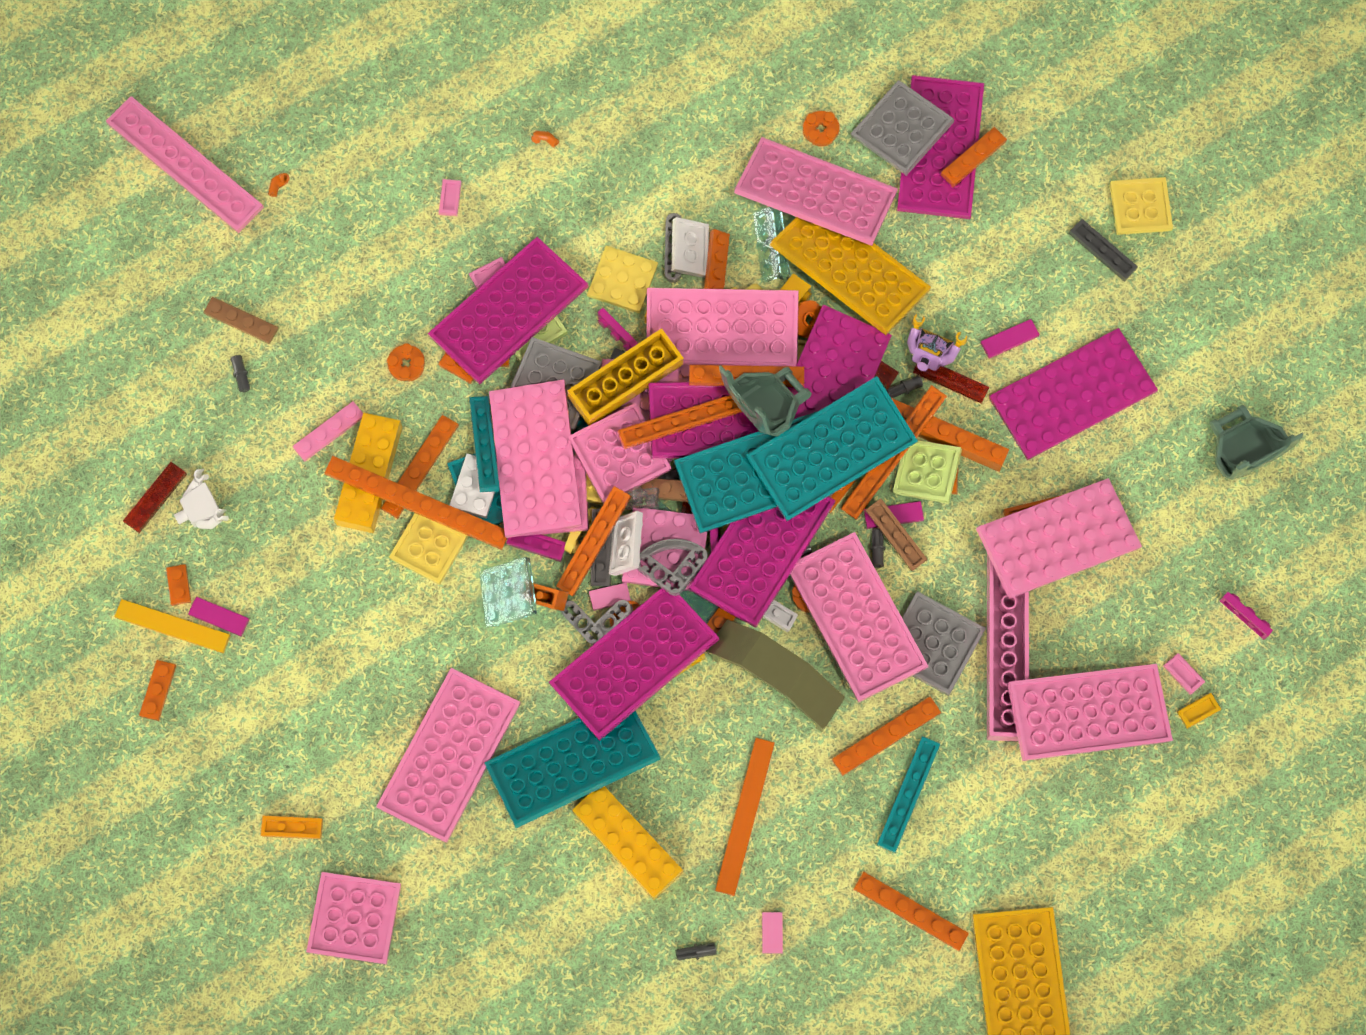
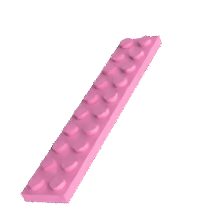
M132 96L106 120V123L237 233L264 208L258 200Z

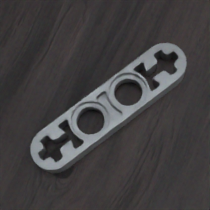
M671 213L666 218L665 278L671 283H675L681 278V273L675 274V277H671V274H668L671 273L672 260L668 258V255L672 253V243L668 240L672 236L671 222L675 217L682 218L677 213Z

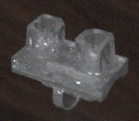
M635 486L633 490L627 492L632 497L625 510L659 508L660 499L658 498L659 489L657 487L642 489L640 486Z

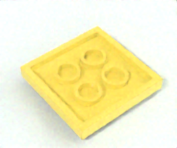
M1166 177L1110 182L1116 235L1172 231L1173 224Z
M606 246L588 290L587 297L640 314L647 296V288H650L658 262Z
M415 513L389 558L440 585L468 535Z

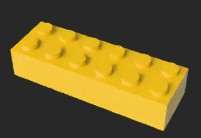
M661 328L568 389V398L588 426L648 389L649 383H657L681 367L684 358Z
M363 413L349 463L389 479L403 428L401 421ZM344 483L334 521L337 526L374 533L383 499Z
M605 786L588 794L572 809L573 814L653 900L683 874V869Z

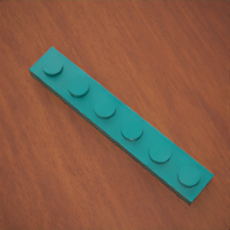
M470 397L469 403L480 492L499 491V480L489 397Z
M922 736L877 843L878 847L896 853L940 743Z

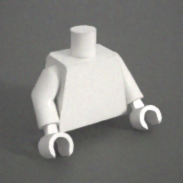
M198 469L194 472L195 478L184 492L182 499H180L183 510L174 514L178 524L190 520L194 528L213 529L222 521H227L229 517L223 516V513L227 510L219 509L209 487L202 481L209 479V475L204 474L202 476L204 469Z

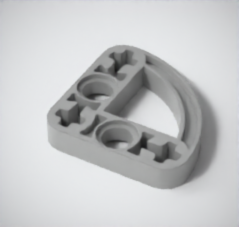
M667 539L650 545L640 553V561L647 559L648 565L653 567L651 572L648 573L650 569L647 566L641 567V562L637 570L669 594L677 596L684 591L700 571L708 555L702 546L683 539ZM669 549H681L690 552L674 572H671L652 556ZM695 553H702L703 559H697L695 562L697 567L692 564L695 560ZM686 566L691 567L692 573L689 576H685L681 573L682 568ZM657 570H662L665 572V576L662 579H656L654 573ZM669 576H671L669 578L670 582L673 584L678 582L679 589H671V584L666 582Z

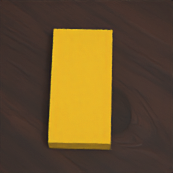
M1209 693L1177 711L1188 729L1219 712L1221 708L1212 693Z

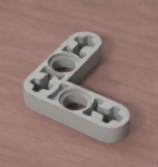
M619 600L596 623L573 601H567L565 609L561 613L591 645H594L633 612V607L626 600ZM621 606L626 607L627 611L625 613L621 612ZM568 607L573 608V611L577 614L576 617L568 613ZM614 613H616L617 616L620 617L619 620L613 615ZM609 618H613L614 625L610 628H606L605 621ZM581 619H587L588 621L587 626L584 628H579L578 626ZM592 630L595 634H598L599 638L597 640L593 639V636L588 631Z

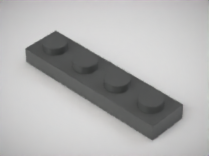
M1083 219L1070 230L1069 234L1124 282L1137 270L1138 266Z
M592 509V523L600 509ZM612 531L591 566V586H611L609 567Z

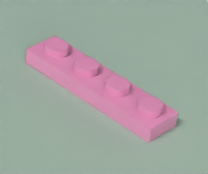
M353 401L292 447L305 462L362 419L363 412Z

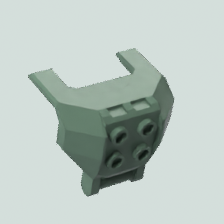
M721 365L719 366L725 388L738 408L760 433L778 437L788 430L799 405L812 395L810 390L804 388L793 376L792 370L789 367L783 368L776 374L769 372L744 373L734 380L729 370H725ZM787 379L798 393L793 395L783 384V381Z
M1244 405L1237 407V410L1218 420L1214 419L1209 422L1211 429L1217 437L1215 464L1223 477L1232 480L1244 477L1276 460L1294 448L1303 437V432L1296 436L1292 434L1288 437L1281 426L1258 417H1252ZM1238 417L1242 418L1243 421L1225 431L1221 427Z

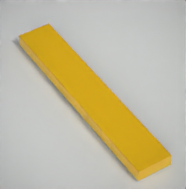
M121 599L114 616L116 619L223 654L230 639V634Z

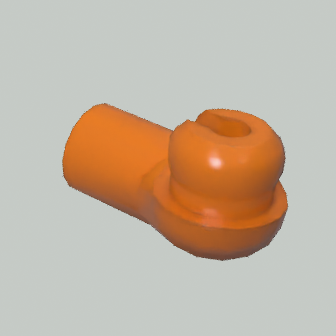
M535 131L531 137L534 143L537 144L541 140H545L553 148L560 142L548 131Z
M281 173L271 179L269 196L277 197L279 188L289 182L290 177L287 173Z

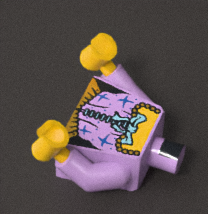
M916 314L912 320L914 327L910 330L907 345L910 353L913 354L912 361L917 363L918 369L926 371L929 368L936 371L940 366L943 367L953 363L961 350L960 346L967 343V335L964 340H959L961 332H958L956 334V343L953 345L954 342L923 328L919 330V327L925 321V317L923 316L921 322H917Z

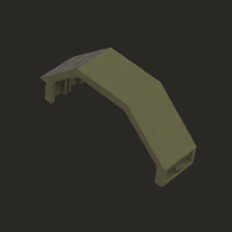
M727 619L717 633L719 640L706 650V652L712 655V660L719 663L720 659L743 668L785 696L816 724V729L823 732L845 697L809 663L764 633Z

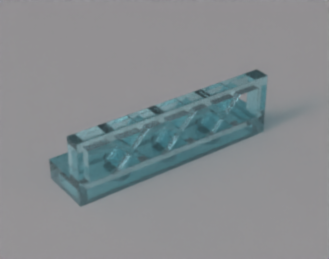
M767 207L753 214L761 277L764 283L776 278L788 280L791 277L789 260L770 246L771 241L784 229L782 211ZM765 215L766 220L761 225L760 217ZM765 231H767L768 237L766 241L763 242V235ZM769 248V249H770V255H769L768 259H766V258H765V253H766L767 249ZM771 265L773 274L768 276L767 270Z

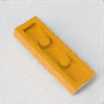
M262 816L261 836L321 839L323 819Z

